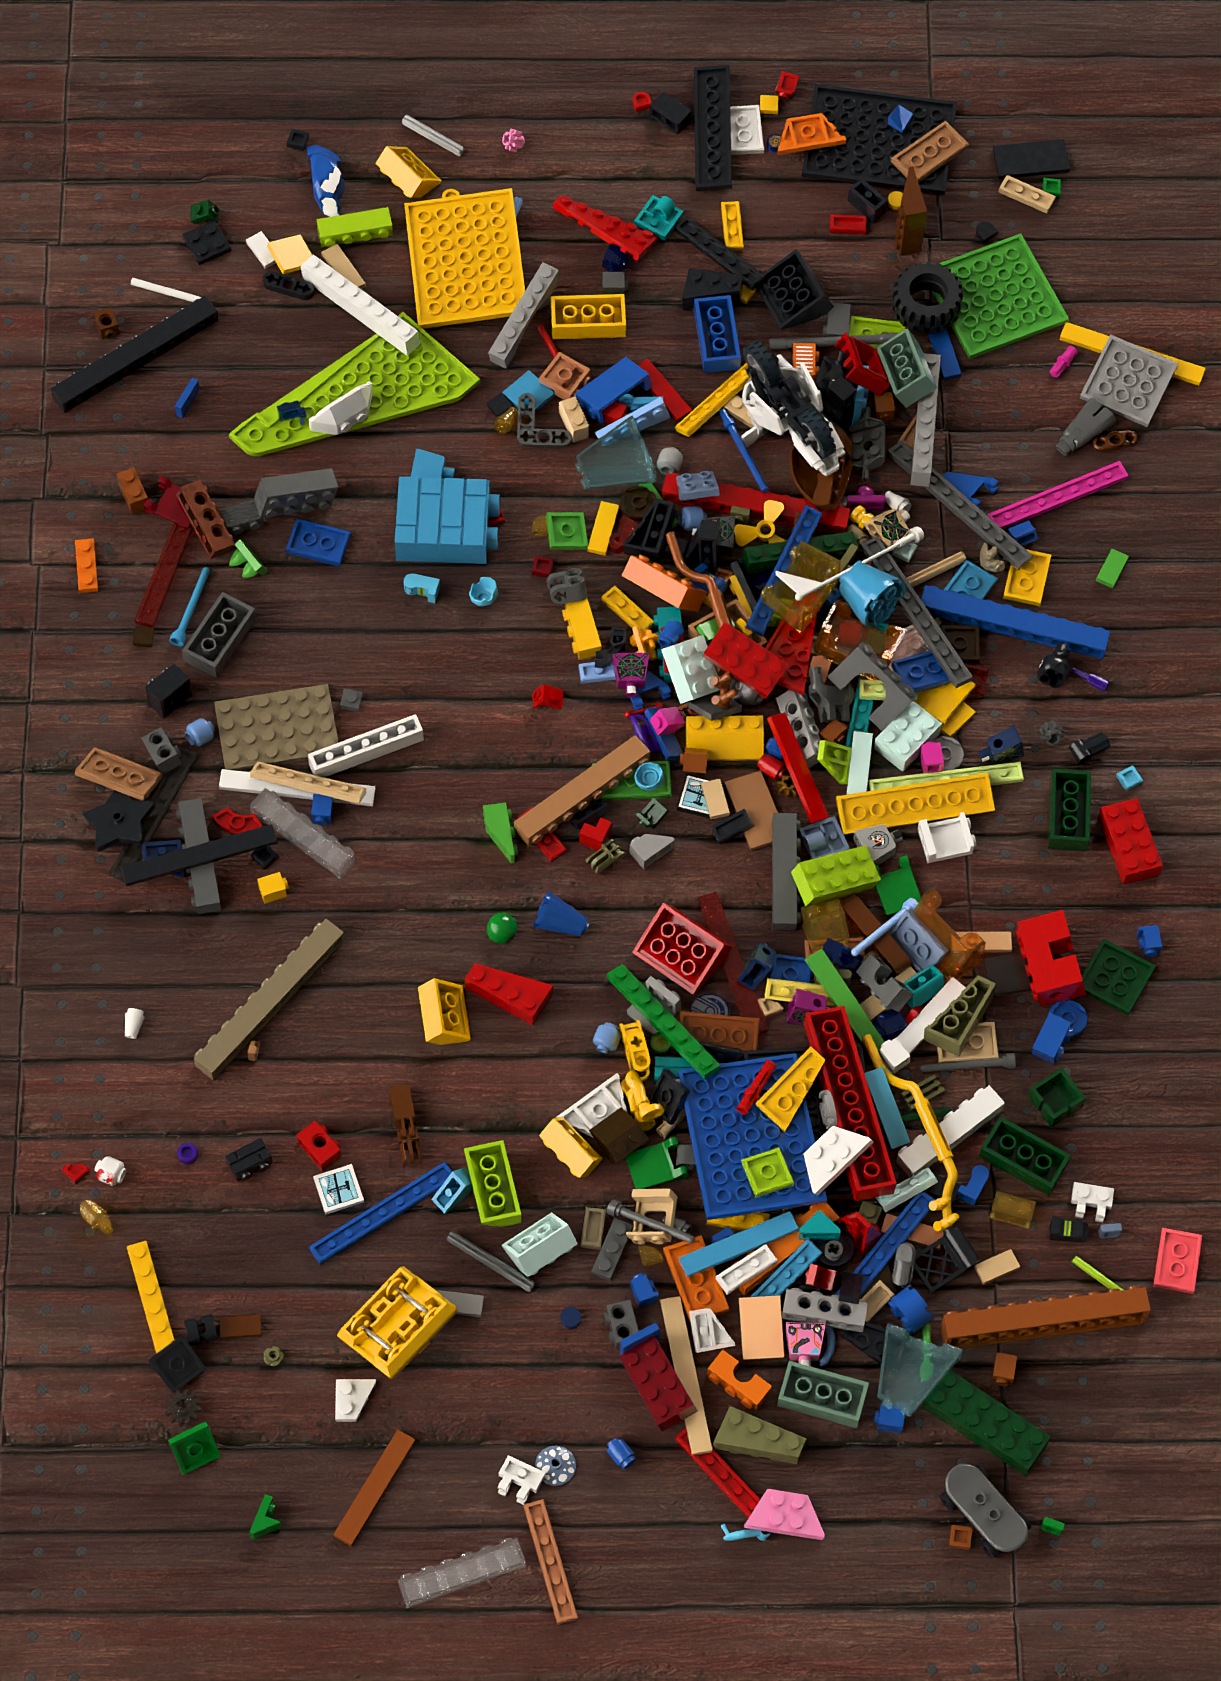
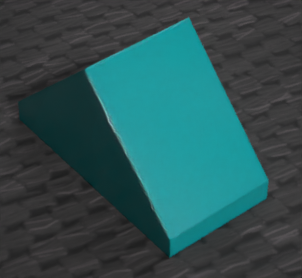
M819 1210L799 1229L798 1240H839L840 1228Z

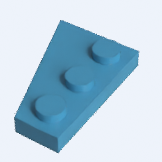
M860 385L857 388L852 425L860 420L862 408H866V397H868L869 390Z

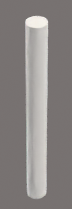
M136 278L131 280V285L190 302L202 298Z

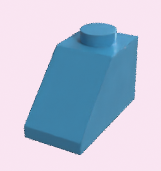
M464 1167L452 1171L431 1199L444 1214L461 1202L473 1190L469 1170Z

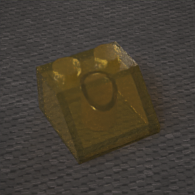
M839 898L801 907V924L812 951L850 943L845 913Z

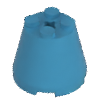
M857 561L848 573H843L839 578L841 583L839 591L860 622L867 628L871 625L877 627L885 622L896 610L894 606L899 597L902 598L905 594V584L900 579L861 561Z

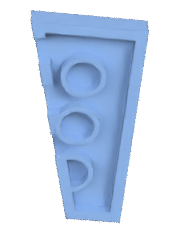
M659 397L595 432L603 446L671 417L662 398Z

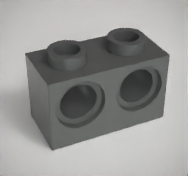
M162 727L141 738L161 773L165 774L182 764L179 758L182 755L177 745L172 746L171 743L174 740L169 732L165 733Z
M631 1300L606 1305V1312L603 1313L605 1324L610 1325L611 1331L608 1332L611 1344H615V1348L618 1350L620 1349V1341L625 1339L618 1335L620 1332H627L629 1336L638 1332ZM615 1313H622L624 1317L617 1319L613 1315Z

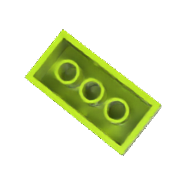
M867 845L799 862L791 871L805 907L845 897L852 893L856 894L871 890L881 881Z

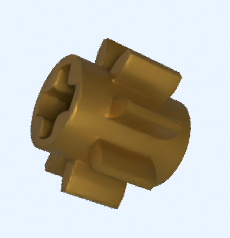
M782 775V782H777V787L780 788L779 795L783 794L786 796V799L792 796L796 798L797 790L791 775L786 777Z

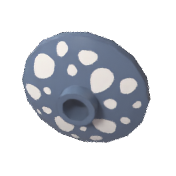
M549 1446L543 1449L537 1456L535 1468L545 1472L543 1479L545 1484L561 1486L569 1482L574 1476L576 1461L573 1454L565 1447ZM558 1461L560 1464L555 1467L552 1465V1462Z

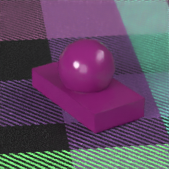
M861 486L857 490L856 495L847 496L846 508H850V511H853L857 506L862 505L866 511L884 510L885 495H874L871 487Z

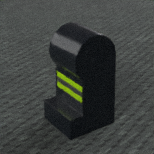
M1059 1216L1052 1217L1049 1240L1077 1243L1087 1241L1088 1223L1061 1219Z

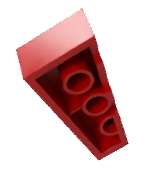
M476 963L465 977V989L532 1026L553 995V985Z

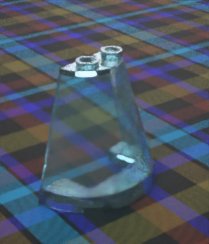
M633 415L576 455L578 463L575 466L578 473L583 474L581 484L584 490L657 482V475L651 456Z
M888 1323L885 1332L877 1395L883 1401L881 1405L890 1410H893V1408L899 1409L902 1414L911 1417L960 1360L963 1350L945 1343L942 1347L916 1339L911 1337L906 1329Z

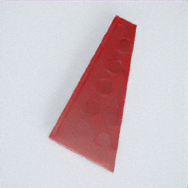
M559 196L553 203V209L568 218L577 219V224L582 227L585 225L590 227V232L611 245L620 246V251L625 254L627 252L631 253L636 261L657 243L658 236L654 235L653 232L642 230L635 224L623 222L618 217L604 214L601 210L592 209L584 203L575 202L568 196Z
M817 590L807 594L800 601L793 600L765 649L789 664L776 684L803 696L820 598V591Z

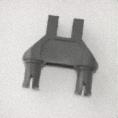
M821 667L809 668L811 685H809L808 691L811 700L818 708L820 723H828V720L849 722V705L855 697V689L852 687L851 681L842 690L836 686H827L822 681Z

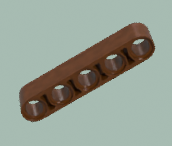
M854 893L837 904L841 915L856 933L863 937V940L882 926ZM888 932L869 946L872 952L892 970L891 974L895 977L912 965L910 958Z

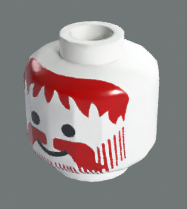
M110 1156L105 1157L102 1161L99 1160L95 1166L97 1179L111 1186H115L117 1183L120 1184L126 1174L124 1163Z

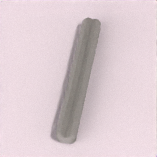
M405 115L402 119V124L457 156L463 154L464 147L409 115Z

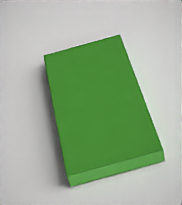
M649 761L658 764L664 774L663 783L656 790L646 791L641 789L636 784L634 778L635 770L629 778H623L619 781L615 788H609L605 791L601 799L609 801L671 798L669 761Z

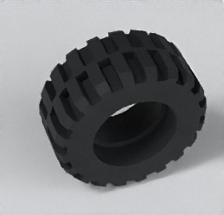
M920 262L916 263L914 267L912 265L907 267L906 271H902L894 283L892 310L896 319H900V323L904 327L907 325L909 330H916L920 334H924V332L934 334L935 331L940 333L945 330V327L950 328L961 312L963 300L961 281L958 280V276L955 273H951V269L948 267L943 268L938 263L934 265L931 262H926V264ZM921 290H930L939 294L944 301L938 305L924 306L917 303L911 295Z

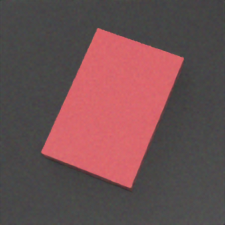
M1162 1228L1153 1287L1194 1294L1202 1235Z

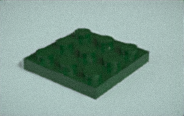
M1103 938L1082 974L1085 992L1087 995L1129 1015L1156 965Z

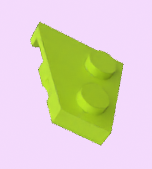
M821 740L819 742L817 760L839 784H848L852 748Z

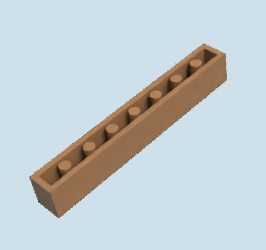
M636 735L515 820V832L528 846L538 843L545 834L555 831L563 821H569L577 811L584 810L591 801L601 798L609 788H615L623 778H629L640 765L648 763L650 760V750Z

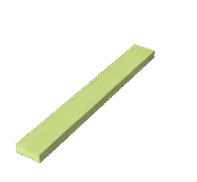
M1021 762L873 779L868 780L869 791L982 773L989 774L990 785L993 786L1023 782L1024 777Z

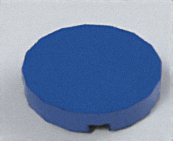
M1073 1000L1058 1001L1049 1011V1013L1071 1022V1029H1073L1071 1038L1078 1037L1087 1025L1085 1009Z

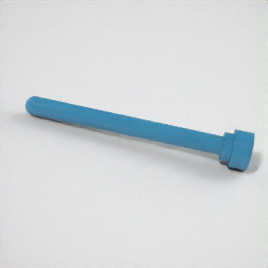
M204 567L178 630L171 634L169 641L173 645L184 646L186 628L210 573L208 567Z

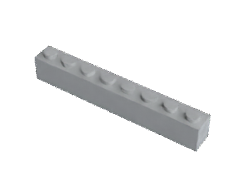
M923 353L937 388L917 401L910 485L929 487L941 355Z

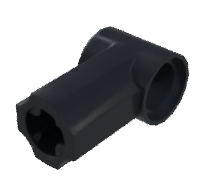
M1101 732L1086 740L1079 739L1069 746V750L1077 763L1082 765L1091 760L1094 755L1108 749L1110 743L1106 734Z

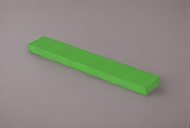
M821 948L807 957L805 962L836 1007H845L851 1030L858 1041L862 1043V1047L868 1056L869 1053L862 1040V1037L871 1034L880 1053L884 1040L823 949Z

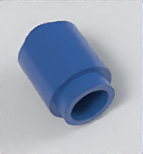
M676 620L668 621L659 634L658 643L664 648L675 645L684 633L683 625Z
M614 1438L608 1443L607 1453L618 1467H622L624 1470L636 1461L635 1453L623 1438L619 1440Z

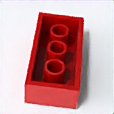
M726 622L723 623L702 655L703 658L724 672L730 673L733 678L764 699L768 697L789 665Z
M1138 798L1101 807L1098 819L1123 885L1160 876L1163 864Z

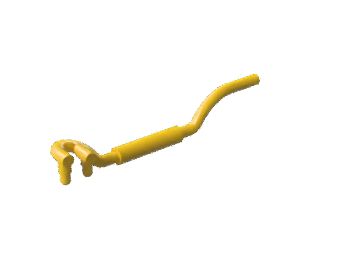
M871 1034L862 1037V1040L875 1069L882 1067L889 1084L912 1093L916 1102L914 1106L940 1163L943 1162L948 1177L944 1185L942 1197L929 1202L930 1210H942L943 1219L934 1222V1230L944 1231L959 1219V1215L957 1213L952 1214L951 1210L952 1193L958 1176L956 1166L952 1160L954 1157L928 1098H924L918 1084L893 1075L883 1063Z

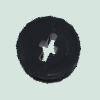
M840 1229V1238L836 1241L842 1244L843 1253L841 1258L836 1261H830L824 1254L825 1245L832 1240L814 1241V1245L823 1253L815 1263L818 1266L837 1272L844 1270L846 1266L850 1265L854 1252V1242L851 1236L846 1231Z

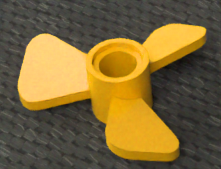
M768 500L764 503V520L760 521L756 527L742 524L736 525L734 534L737 545L743 547L756 538L764 542L768 541L769 544L786 541L775 535V526L773 524L783 512L784 505L781 502ZM762 527H769L771 532L767 535L760 532Z

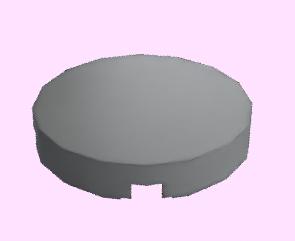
M942 736L931 741L935 743L940 742L944 760L943 771L956 770L961 766L964 751L957 740Z
M829 1090L820 1091L819 1099L822 1098V1103L819 1105L823 1124L829 1130L832 1126L837 1127L835 1105Z

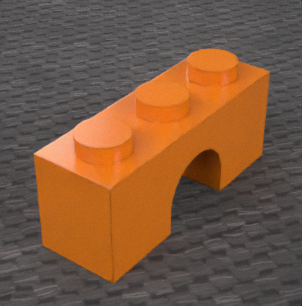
M722 1350L707 1369L709 1380L716 1385H722L730 1396H737L748 1409L753 1408L757 1411L771 1393L772 1385L757 1374L748 1382L738 1381L734 1377V1373L738 1369L739 1361Z

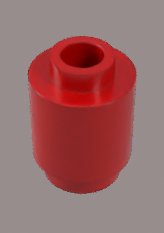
M763 754L757 763L760 771L774 780L782 779V775H785L787 771L785 768L786 764L771 754Z

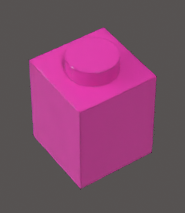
M677 707L659 709L650 719L658 736L676 733L685 723Z
M940 742L921 744L920 758L923 774L942 772L944 760Z

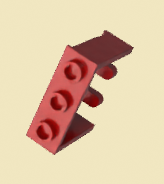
M845 332L836 342L835 347L846 352L845 358L850 354L843 363L845 368L850 369L854 365L845 376L846 379L881 395L889 388L890 382L877 349L852 336L849 337L847 332ZM861 360L867 363L869 369L862 365Z

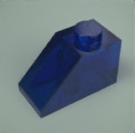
M828 938L822 947L831 963L842 969L850 970L855 976L858 975L856 972L866 960L861 955L853 956L851 954L852 949L831 938Z

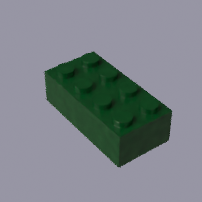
M1052 769L1049 792L1048 849L1087 851L1090 840L1091 771Z
M1001 1116L982 1145L979 1153L981 1159L1050 1196L1071 1157L1068 1153Z

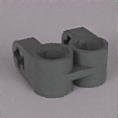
M575 568L553 573L546 579L551 600L555 604L578 602L587 598L585 578L581 569ZM553 580H557V585L554 586L552 584ZM557 592L561 593V597L557 598Z

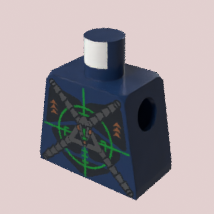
M1015 726L988 738V748L978 751L982 762L993 759L995 765L1024 756L1023 743Z
M758 943L747 957L737 981L754 991L771 970L776 952L768 944ZM754 966L756 967V970H757L756 973H752V972H751V970L754 969Z

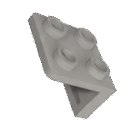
M650 976L646 980L647 990L675 1017L681 1011L680 996L675 991H669L661 980H656ZM633 1005L627 1009V1015L634 1021L639 1020L641 1026L652 1035L659 1033Z

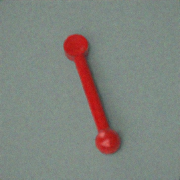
M658 702L655 706L648 708H663V704ZM647 708L632 712L626 711L625 717L630 718L631 715L644 713Z

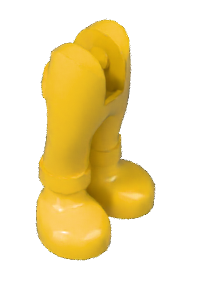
M631 1070L621 1082V1089L629 1102L630 1112L634 1116V1120L638 1122L643 1131H647L656 1125L654 1118L661 1116L664 1113V1109L660 1104H650L640 1076L635 1070Z

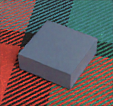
M1121 1223L1101 1225L1098 1231L1099 1238L1119 1237L1122 1231Z

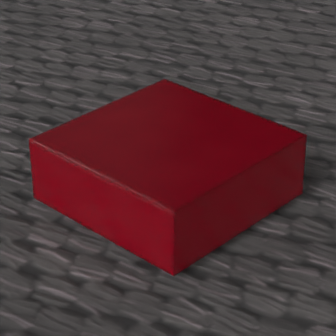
M535 556L532 575L547 578L552 572L554 559Z

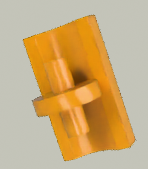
M639 626L632 628L634 634L629 637L632 646L638 647V651L635 653H649V660L651 661L658 659L655 651V643L659 639L658 634H652L651 630L647 628L641 629Z

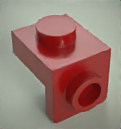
M782 71L778 87L775 89L776 93L779 94L778 96L789 99V97L794 98L800 77Z
M543 684L533 692V707L538 708L541 705H545L557 710L563 707L564 690Z
M810 1264V1268L807 1269L805 1275L806 1284L832 1291L837 1271Z

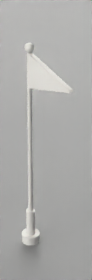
M917 526L910 529L908 535L897 540L896 544L863 560L862 563L866 564L896 547L900 548L910 542H920L924 539L923 530ZM852 567L822 583L776 571V576L797 593L795 599L800 601L807 594L838 579L843 573H848Z

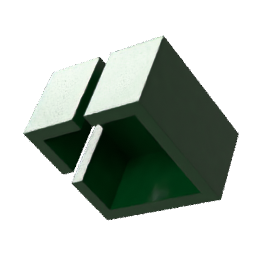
M1062 1067L1032 1086L1027 1096L1038 1111L1042 1109L1041 1115L1051 1128L1066 1119L1067 1115L1070 1116L1081 1109L1086 1100V1097Z

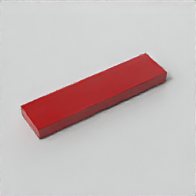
M649 359L638 364L639 367L649 373L652 387L649 389L655 397L663 396V402L668 413L676 422L681 421L692 412L688 404Z

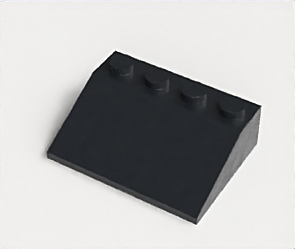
M797 249L762 274L765 276V281L756 287L781 330L820 318L834 308L833 303L808 262Z

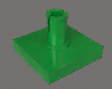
M206 1421L168 1440L183 1475L221 1457Z

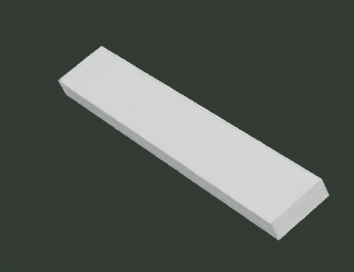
M952 977L920 1014L897 1037V1040L909 1055L924 1040V1029L931 1025L940 1013H943L949 1007V1004L956 1000L966 988L955 978ZM883 1060V1063L885 1064L886 1068L893 1074L892 1070Z

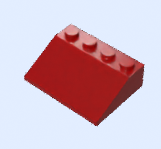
M662 903L632 953L695 995L723 963L732 946L672 905Z

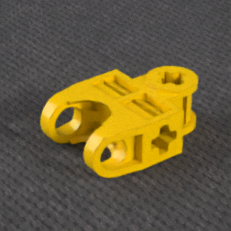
M639 1020L626 1025L621 1023L619 1024V1029L625 1045V1053L630 1071H646V1075L640 1077L642 1082L646 1081L650 1075V1056Z

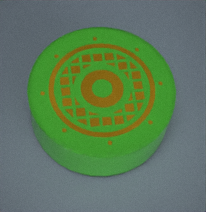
M660 1033L652 1037L651 1049L655 1053L664 1054L669 1051L671 1044Z

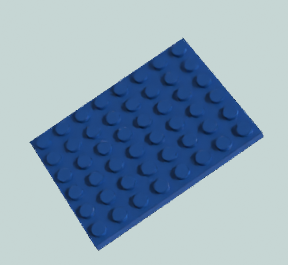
M796 1053L720 1064V1070L705 1080L694 1068L678 1070L679 1080L690 1090L684 1103L706 1220L827 1203L825 1189L818 1196L812 1192L804 1153L815 1143L806 1097L786 1132L756 1106L757 1102H754L747 1115L741 1114L736 1109L744 1097V1091L749 1089L766 1060L772 1061L777 1067L760 1092V1098L797 1061ZM780 1147L793 1178L794 1186L756 1198L741 1161L742 1159Z

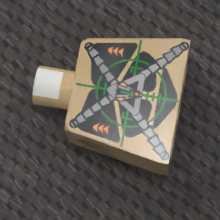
M896 509L881 513L863 524L872 538L878 536L885 548L896 544L897 540L905 537L909 532L905 522L910 519V515L906 510L898 513Z

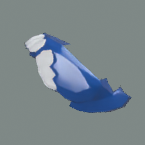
M317 145L307 147L308 158L311 160L314 198L323 214L330 217L341 215L339 200L345 188V182L337 164V161L341 162V160L334 152Z

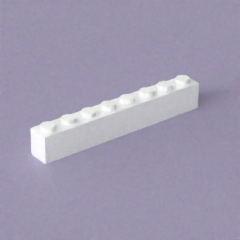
M312 255L301 265L302 276L305 281L310 282L313 287L408 356L420 345L419 333L416 329L318 257Z

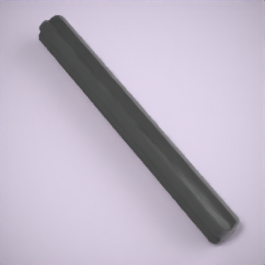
M454 1231L449 1233L447 1237L449 1243L528 1292L533 1290L535 1286L533 1280Z

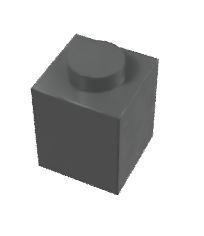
M602 272V295L624 294L625 297V290H628V279H625L624 272Z

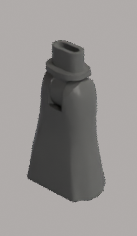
M1090 398L1075 419L1064 430L1055 448L1064 456L1069 452L1073 453L1076 449L1081 448L1091 439L1116 423L1114 414L1105 407L1102 409L1101 403L1095 398Z

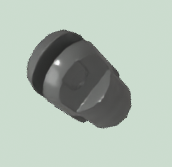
M908 1242L901 1243L897 1247L892 1276L893 1282L903 1288L911 1285L916 1258V1249Z

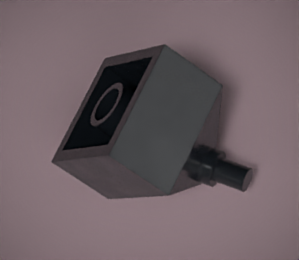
M839 350L837 359L824 356L815 381V385L820 390L822 400L826 401L827 385L833 379L836 380L840 376L846 379L845 376L854 367L853 365L850 369H847L843 366L846 356L845 351ZM846 379L855 388L856 383Z

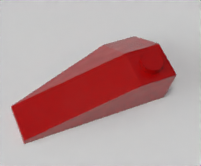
M858 1212L841 1217L835 1222L836 1226L851 1236L854 1248L862 1256L881 1239L882 1233H880V1228L875 1223L871 1224Z

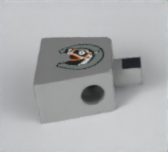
M882 824L855 831L853 840L857 847L867 845L874 864L879 865L895 855L897 848L895 843L902 841L903 836L900 830L889 833L886 825Z

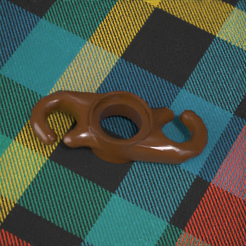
M1131 430L1113 431L1108 436L1100 437V440L1104 442L1103 446L1097 445L1099 440L1097 437L1092 441V445L1095 450L1100 452L1119 450L1124 445H1130V441L1126 440V436L1130 435L1133 437L1132 444L1137 442L1138 437ZM1116 437L1120 440V443L1113 444L1110 439Z

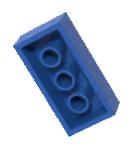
M731 295L694 299L693 311L703 373L739 370L741 355Z

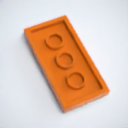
M702 1235L695 1237L693 1243L682 1241L663 1248L689 1321V1311L710 1308L715 1316L729 1311L722 1288L715 1279L717 1275L714 1267L687 1278L679 1262L680 1257L706 1247Z

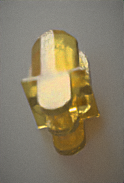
M92 1200L83 1201L80 1205L81 1217L92 1226L93 1231L98 1228L104 1234L110 1235L113 1232L111 1221L108 1219L107 1210H103Z

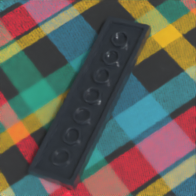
M730 66L695 67L696 191L732 189Z

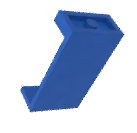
M625 357L577 391L575 395L582 411H586L592 419H596L602 424L604 422L602 410L637 385H640L647 391L652 387L649 373Z

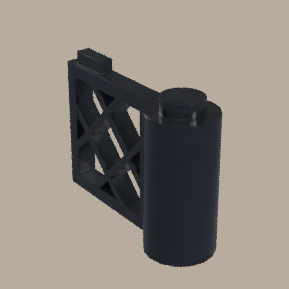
M952 1225L943 1231L945 1234L943 1237L923 1250L920 1247L916 1249L915 1260L920 1257L929 1258L928 1269L919 1268L915 1263L914 1270L931 1294L965 1271L970 1270L982 1260L959 1226L954 1227ZM940 1244L946 1251L944 1258L932 1256L933 1249ZM932 1259L944 1261L942 1272L930 1270ZM945 1263H954L959 1270L953 1274L944 1273ZM929 1273L941 1275L940 1283L932 1287L928 1282Z

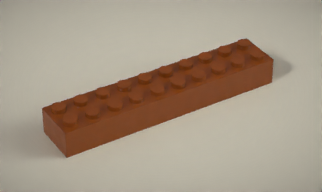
M1132 1286L1128 1290L1122 1291L1120 1289H1111L1107 1293L1095 1291L1085 1296L1073 1294L1063 1299L1052 1297L1047 1299V1301L1041 1302L1039 1300H1031L1027 1304L1014 1302L1005 1307L992 1305L983 1310L971 1308L961 1313L950 1311L943 1316L940 1330L944 1351L1145 1324L1151 1309L1146 1287Z

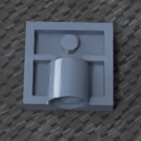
M702 471L696 474L685 473L681 476H676L680 502L719 496V487L713 471Z
M835 816L800 828L799 834L811 859L850 849Z

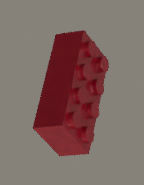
M655 1336L619 1356L662 1432L698 1412Z

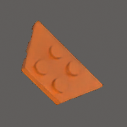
M822 113L789 118L786 120L778 155L846 144V137L844 135L841 136L836 131V127L828 122Z

